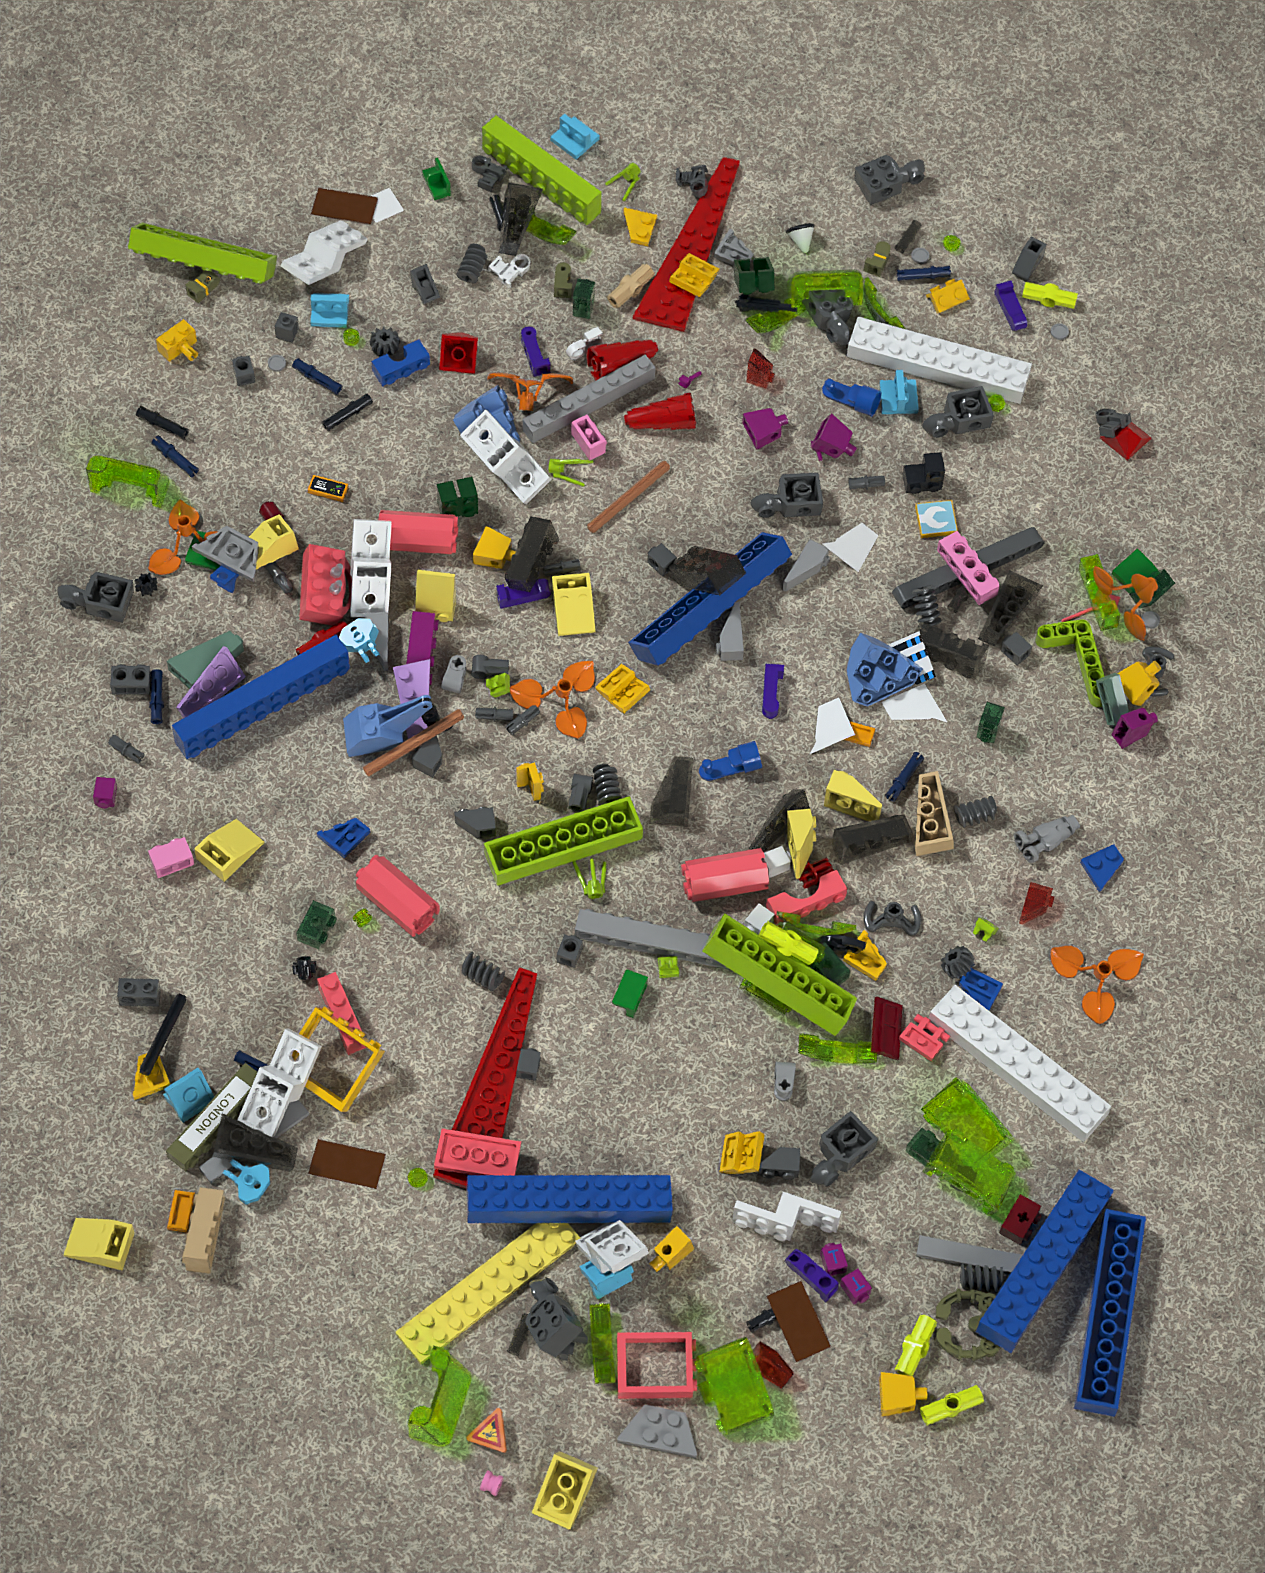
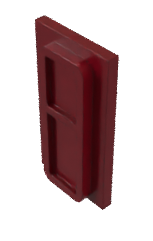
M878 996L875 997L871 1052L899 1060V1036L901 1035L903 1005Z

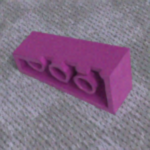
M412 612L406 664L430 659V670L431 667H434L435 656H433V649H436L437 638H435V635L439 628V620L436 619L435 613ZM430 674L429 685H432L433 674Z

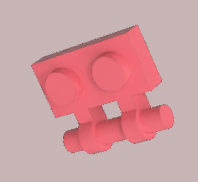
M917 1014L914 1021L919 1025L916 1026L910 1022L899 1036V1040L932 1061L943 1047V1043L938 1040L942 1039L947 1042L951 1036L944 1032L945 1030L942 1027L938 1028L932 1024L929 1018ZM926 1028L927 1030L932 1032L933 1035H929L924 1031V1029Z

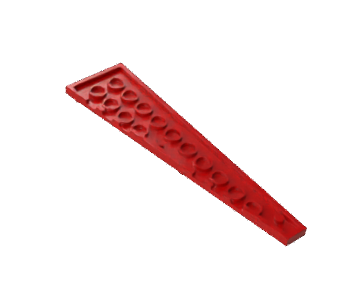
M727 157L721 159L708 182L707 193L699 198L633 314V320L685 332L696 295L669 282L670 277L689 253L708 262L740 165L739 160Z
M518 968L452 1130L503 1139L518 1061L536 986L537 973ZM435 1169L433 1178L466 1189L467 1176L469 1174Z

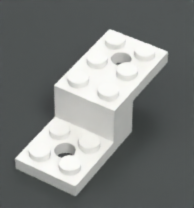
M337 221L310 233L304 252L283 260L281 267L310 285L338 272L345 253L365 245L368 238L363 236L361 232L348 226L346 222Z
M485 410L460 434L488 468L502 478L525 505L552 480L520 442L511 437L489 411ZM485 431H488V438L486 440H482V434ZM526 474H530V480L527 483H523V477Z
M353 519L350 617H365V613H385L389 610L391 521ZM370 534H374L377 537L376 542L373 544L366 542V538ZM366 595H375V601L373 603L365 602Z
M289 1028L285 1029L270 1065L259 1068L237 1122L269 1139H274L288 1104L300 1099L322 1046ZM294 1050L299 1052L300 1058L298 1061L292 1058ZM261 1107L267 1110L266 1117L260 1115L259 1109Z
M783 1192L776 1213L737 1200L734 1206L732 1222H735L741 1228H753L755 1232L762 1235L766 1233L773 1235L779 1241H790L797 1220H800L802 1224L807 1226H818L824 1232H836L839 1226L841 1211Z
M620 1220L613 1224L605 1223L575 1241L577 1248L602 1274L609 1271L612 1273L620 1271L649 1254L647 1247Z

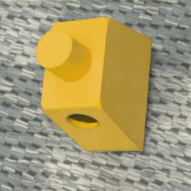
M486 526L473 553V564L503 569L506 560L517 563L520 553L511 550L512 540L509 537Z
M1138 661L1117 673L1120 674L1124 693L1132 704L1141 706L1159 686V681L1155 674L1161 670V667L1156 661H1153L1150 665Z
M676 1226L654 1248L656 1257L649 1265L655 1272H658L665 1265L669 1270L672 1269L694 1250L691 1240Z
M887 1372L880 1373L881 1416L914 1411L916 1400H927V1387H915L913 1376Z

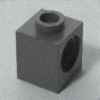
M281 312L274 326L276 338L293 343L299 330L298 317Z
M250 355L232 359L237 385L242 386L256 383Z
M661 543L649 550L647 563L663 577L676 567L677 557Z
M1017 632L1011 636H1006L1002 641L1001 652L1015 665H1019L1031 654L1032 645Z
M564 934L557 952V963L575 968L583 949V940L575 935L568 936ZM567 948L575 949L573 952L566 951Z
M533 1048L521 1049L517 1066V1078L537 1080L541 1052Z

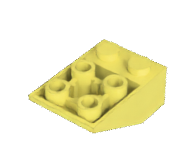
M280 514L263 521L249 536V538L257 541L259 544L256 570L299 550L293 530Z
M589 573L552 576V592L558 636L595 633Z
M235 819L209 834L194 848L195 856L200 863L225 882L264 844V841Z
M76 1218L63 1256L123 1271L135 1234L133 1225L109 1219Z

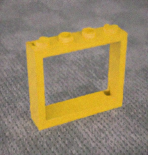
M325 1006L323 1008L315 1007L301 1029L300 1035L309 1039L321 1019L324 1018L373 1052L344 1100L310 1076L305 1085L307 1089L339 1111L347 1112L385 1051L380 1048L381 1044L373 1039L368 1040L364 1037V1032L357 1028L352 1029L349 1027L350 1023L341 1017L337 1019L333 1016L334 1012ZM294 1050L292 1058L296 1061L299 1052Z

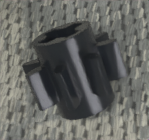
M141 573L140 577L135 579L136 592L140 591L142 596H152V592L158 590L156 585L157 578H152L151 573Z
M310 956L298 957L292 965L293 975L298 974V978L302 980L312 978L313 973H316L317 970L316 961H311Z

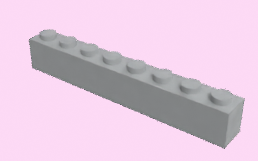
M644 355L524 418L523 432L533 444L571 424L572 421L588 415L654 380L655 366Z
M591 909L579 910L575 936L580 939L666 957L677 956V959L728 969L702 952L710 936L707 933H694L688 929H675L669 925H655L649 921H636L630 917H616L611 913L602 914Z

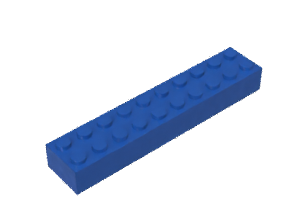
M764 532L760 533L631 639L628 643L637 659L657 666L665 663L669 656L677 653L680 647L690 642L698 632L705 630L709 623L718 619L721 613L731 608L739 598L746 596L750 589L758 586L762 579L771 575L779 565L784 564L793 555L783 536Z
M334 635L172 724L176 745L186 760L190 757L198 756L201 751L207 748H213L217 742L231 738L235 732L247 729L255 721L263 720L273 711L278 712L284 705L294 703L302 695L310 694L320 685H326L338 675L343 676L350 669L348 650L339 637Z
M1080 1169L1078 1170L981 1318L976 1333L1009 1353L1013 1352L1109 1203L1114 1192L1112 1188Z
M670 1175L467 1176V1223H615L619 1220L622 1223L671 1222L673 1208Z
M1106 1209L1104 1212L1074 1409L1115 1417L1118 1411L1146 1216Z

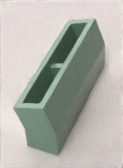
M1113 673L1096 680L1107 725H1116L1120 716L1129 712L1120 674Z

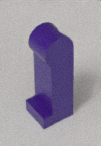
M1012 281L996 284L994 294L1012 331L1027 328V319L1013 290L1014 285Z
M530 326L523 328L521 331V343L533 377L551 373L549 358L543 359L539 349L535 328Z
M539 579L535 582L504 587V584L496 586L500 609L546 599L551 595L547 579Z
M765 664L762 714L768 719L775 718L779 712V702L776 699L778 679H783L784 665Z
M794 1249L785 1259L787 1266L809 1284L825 1303L838 1291L839 1282L800 1250Z

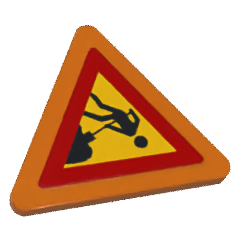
M497 1408L466 1437L467 1441L505 1453L507 1447L502 1409Z

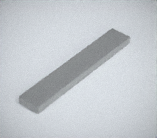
M299 1100L290 1102L274 1139H269L254 1130H250L200 1165L199 1170L212 1184L223 1176L224 1170L231 1171L234 1168L230 1164L232 1159L242 1163L309 1116V1112Z
M922 1235L919 1237L916 1257L958 1265L963 1263L964 1266L971 1264L973 1268L976 1265H979L980 1269L988 1266L989 1271H991L993 1266H996L997 1272L1003 1267V1273L1011 1274L1023 1256L1021 1254Z

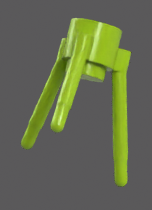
M630 163L623 171L607 181L605 185H609L621 176L627 181L632 180L622 201H625L635 183L640 179L638 176L641 172L640 168L635 163Z
M550 458L548 470L549 473H553V478H560L584 487V483L560 473H564L565 464L593 463V460Z
M590 859L592 880L588 881V885H586L576 861H573L572 863L583 887L584 895H588L589 899L601 898L603 893H605L607 863L603 862L600 883L599 880H596L594 859Z

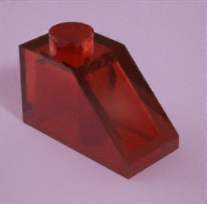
M753 349L748 361L746 382L767 389L768 384L773 383L775 377L773 364L761 352Z
M1030 882L1019 924L1023 925L1045 914L1048 907L1052 908L1055 896L1051 895L1053 888Z
M761 1341L758 1342L748 1355V1369L781 1389L794 1375V1372L780 1354Z

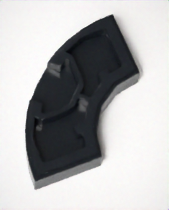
M841 935L820 936L816 942L818 946L832 952L848 951L855 954L863 951L867 944L864 941Z

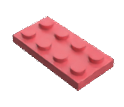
M441 1129L434 1169L469 1175H515L521 1141Z

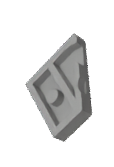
M729 229L714 252V258L734 266V260L750 259L751 263L754 254L745 247L741 239H737L734 231Z

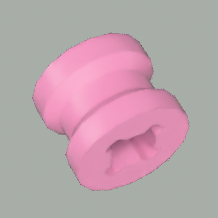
M488 1470L483 1478L480 1490L490 1491L493 1496H496L504 1477L493 1475L492 1471Z

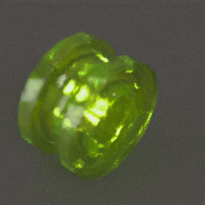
M353 328L346 329L343 333L344 343L347 346L357 345L359 343V332Z
M365 908L358 911L352 919L354 922H357L358 927H363L372 920V915L368 914V910Z

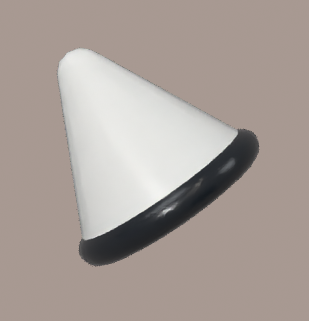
M805 223L786 230V234L791 237L803 253L809 251L815 224Z

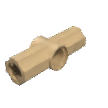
M643 264L633 274L624 276L619 286L607 296L610 305L614 308H619L630 297H636L641 292L643 286L654 277L655 272L648 264Z

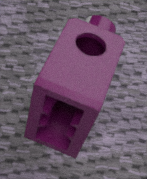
M771 408L743 413L742 424L756 450L781 437V426L788 424V419L785 414L776 416Z
M832 413L822 421L811 447L833 458H838L843 452L852 456L857 447L849 442L853 435L852 431Z
M1145 708L1128 712L1120 716L1111 735L1123 749L1147 736L1152 725L1158 722V717L1154 712L1148 713Z

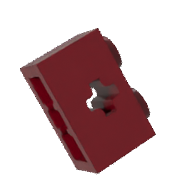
M1020 1194L1002 1224L999 1234L1019 1245L1022 1244L1023 1240L1028 1241L1033 1232L1030 1229L1033 1223L1037 1225L1042 1216L1040 1213L1042 1206Z

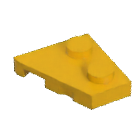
M624 207L623 213L631 243L648 246L657 215Z
M863 930L857 939L867 943L865 949L858 954L847 952L843 957V961L876 981L886 968L887 963L883 956L879 954L876 945L872 944L867 931Z
M147 1053L138 1056L133 1091L134 1100L164 1090L170 1085L160 1056L149 1076L140 1073V1067Z

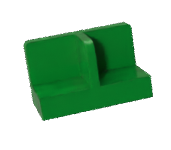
M437 157L435 158L434 167L422 170V175L434 201L451 196L449 179Z
M628 969L625 970L612 1004L626 1009V1016L634 1018L648 985V977Z

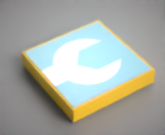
M952 500L915 504L921 538L949 536L958 531Z

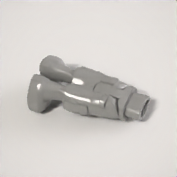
M1074 815L1064 816L1034 827L1033 833L1029 835L1019 830L1014 833V840L1017 848L1020 851L1023 850L1024 858L1029 863H1034L1039 859L1040 852H1049L1056 848L1061 842L1073 835L1075 830L1080 828V824ZM1035 841H1039V842H1040L1039 844H1037V845H1035V846H1029L1030 844H1032V843L1035 842Z

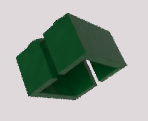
M769 257L753 258V271H750V259L734 260V281L739 293L748 295L757 290L760 293L775 291V271Z
M473 476L456 480L461 497H457L453 481L436 484L437 504L440 514L455 515L458 518L459 516L472 517L478 514V494Z

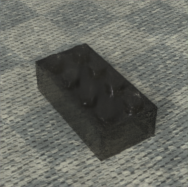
M693 546L688 549L684 556L676 559L674 564L669 567L679 586L719 596L746 574L737 555L699 546Z

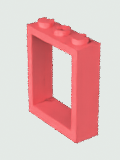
M692 1332L617 1333L618 1399L693 1398V1391H697V1379H693V1371H696V1359H692V1351H696V1339H692ZM685 1342L686 1386H626V1343Z

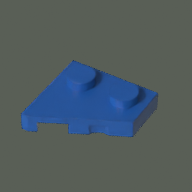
M354 818L346 823L334 825L332 829L327 831H318L317 837L345 858L370 833V828L357 818Z
M1115 844L1081 859L1080 863L1098 892H1101L1115 871L1121 866L1124 858Z
M971 968V971L967 972L966 976H962L959 986L965 993L990 1011L1003 983Z

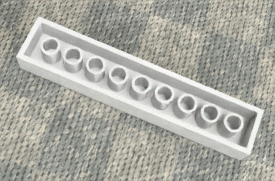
M861 317L857 318L847 350V357L893 370H903L904 373L963 389L983 386L986 395L1021 404L1032 365L1028 362Z
M954 985L930 1011L929 1019L932 1024L938 1028L942 1027L945 1030L944 1032L949 1034L953 1041L1082 1142H1085L1108 1116L1111 1105L958 986Z

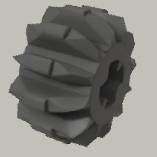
M383 326L382 330L376 328L375 333H371L369 343L373 353L377 352L378 356L388 353L394 355V351L399 349L400 338L397 331H393L391 327L386 329Z
M957 945L954 949L950 948V951L944 953L945 957L941 959L943 971L952 979H960L962 975L966 976V973L970 972L971 967L975 965L973 954L964 946L959 947Z

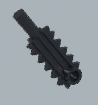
M745 294L740 295L739 300L735 301V304H737L736 308H739L742 312L756 310L779 313V310L797 312L798 305L785 304L781 303V300H771L768 298H751Z

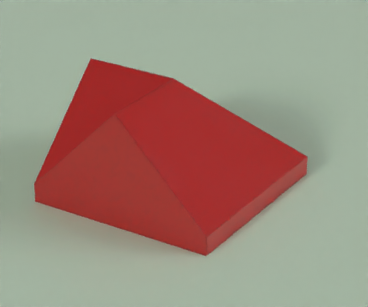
M463 332L442 334L439 370L475 374L478 337Z
M1133 422L1125 428H1121L1120 424V427L1114 431V438L1100 437L1103 442L1126 460H1129L1151 440V437Z

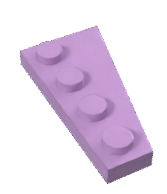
M223 646L177 705L176 708L183 718L218 700L246 677L227 647Z
M430 659L393 667L401 704L422 695H429ZM422 717L418 718L406 729L408 739L428 728L427 724L423 722Z

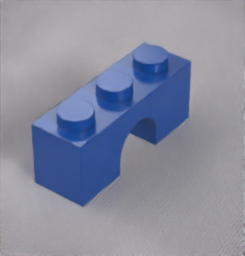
M420 339L403 346L405 359L402 361H393L388 354L371 361L372 371L382 386L393 384L396 380L408 377L413 372L423 370L430 365V355Z

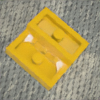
M689 253L680 262L679 268L670 277L669 282L701 297L717 276L719 268Z
M620 664L595 687L606 700L623 714L650 691L649 685L638 679L635 672L623 664Z
M757 1131L749 1134L735 1132L725 1135L719 1172L725 1174L758 1172L765 1134Z

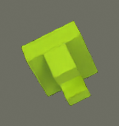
M503 673L491 679H486V687L490 689L491 696L496 698L510 692V675Z
M979 917L975 923L973 934L978 935L981 930L984 931L985 935L982 940L987 942L996 934L999 928L985 918Z
M677 956L658 957L659 978L679 977Z

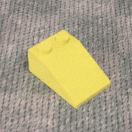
M417 570L415 611L435 613L436 619L440 622L453 621L456 606L455 574Z
M833 771L826 788L824 806L878 825L882 804L853 776L844 771Z
M811 809L787 811V842L796 879L801 877L812 853L813 842H816V833L813 828H816V817L812 816Z
M561 1451L555 1453L532 1513L570 1530L589 1492L598 1467Z

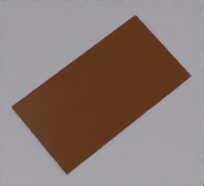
M318 188L311 215L371 224L378 197Z
M318 1139L308 1174L377 1189L386 1154Z
M802 1281L767 1295L796 1362L831 1347Z

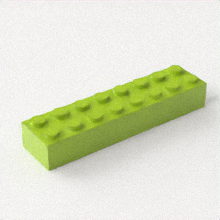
M495 115L482 127L483 151L496 158L498 163L506 165L513 174H518L522 177L524 182L533 185L539 193H544L550 201L559 204L565 212H570L579 222H583L586 225L601 213L602 192L500 117Z
M140 223L131 227L128 249H132L137 254L148 253L150 257H164L169 262L177 263L180 261L190 267L197 265L201 266V269L205 271H212L213 269L222 275L233 274L235 278L252 279V282L259 284L274 277L277 261L276 255L146 223Z
M628 796L485 842L484 854L496 885L499 886L643 839V827L632 800Z
M725 913L713 928L702 950L708 956L834 1036L847 1023L857 1001V997L796 958L783 955L777 950L776 946L760 938L758 934Z

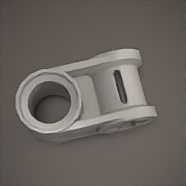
M455 655L451 657L443 677L441 689L461 693L466 674V660L463 656Z
M775 1062L774 1094L780 1101H787L792 1096L796 1063Z

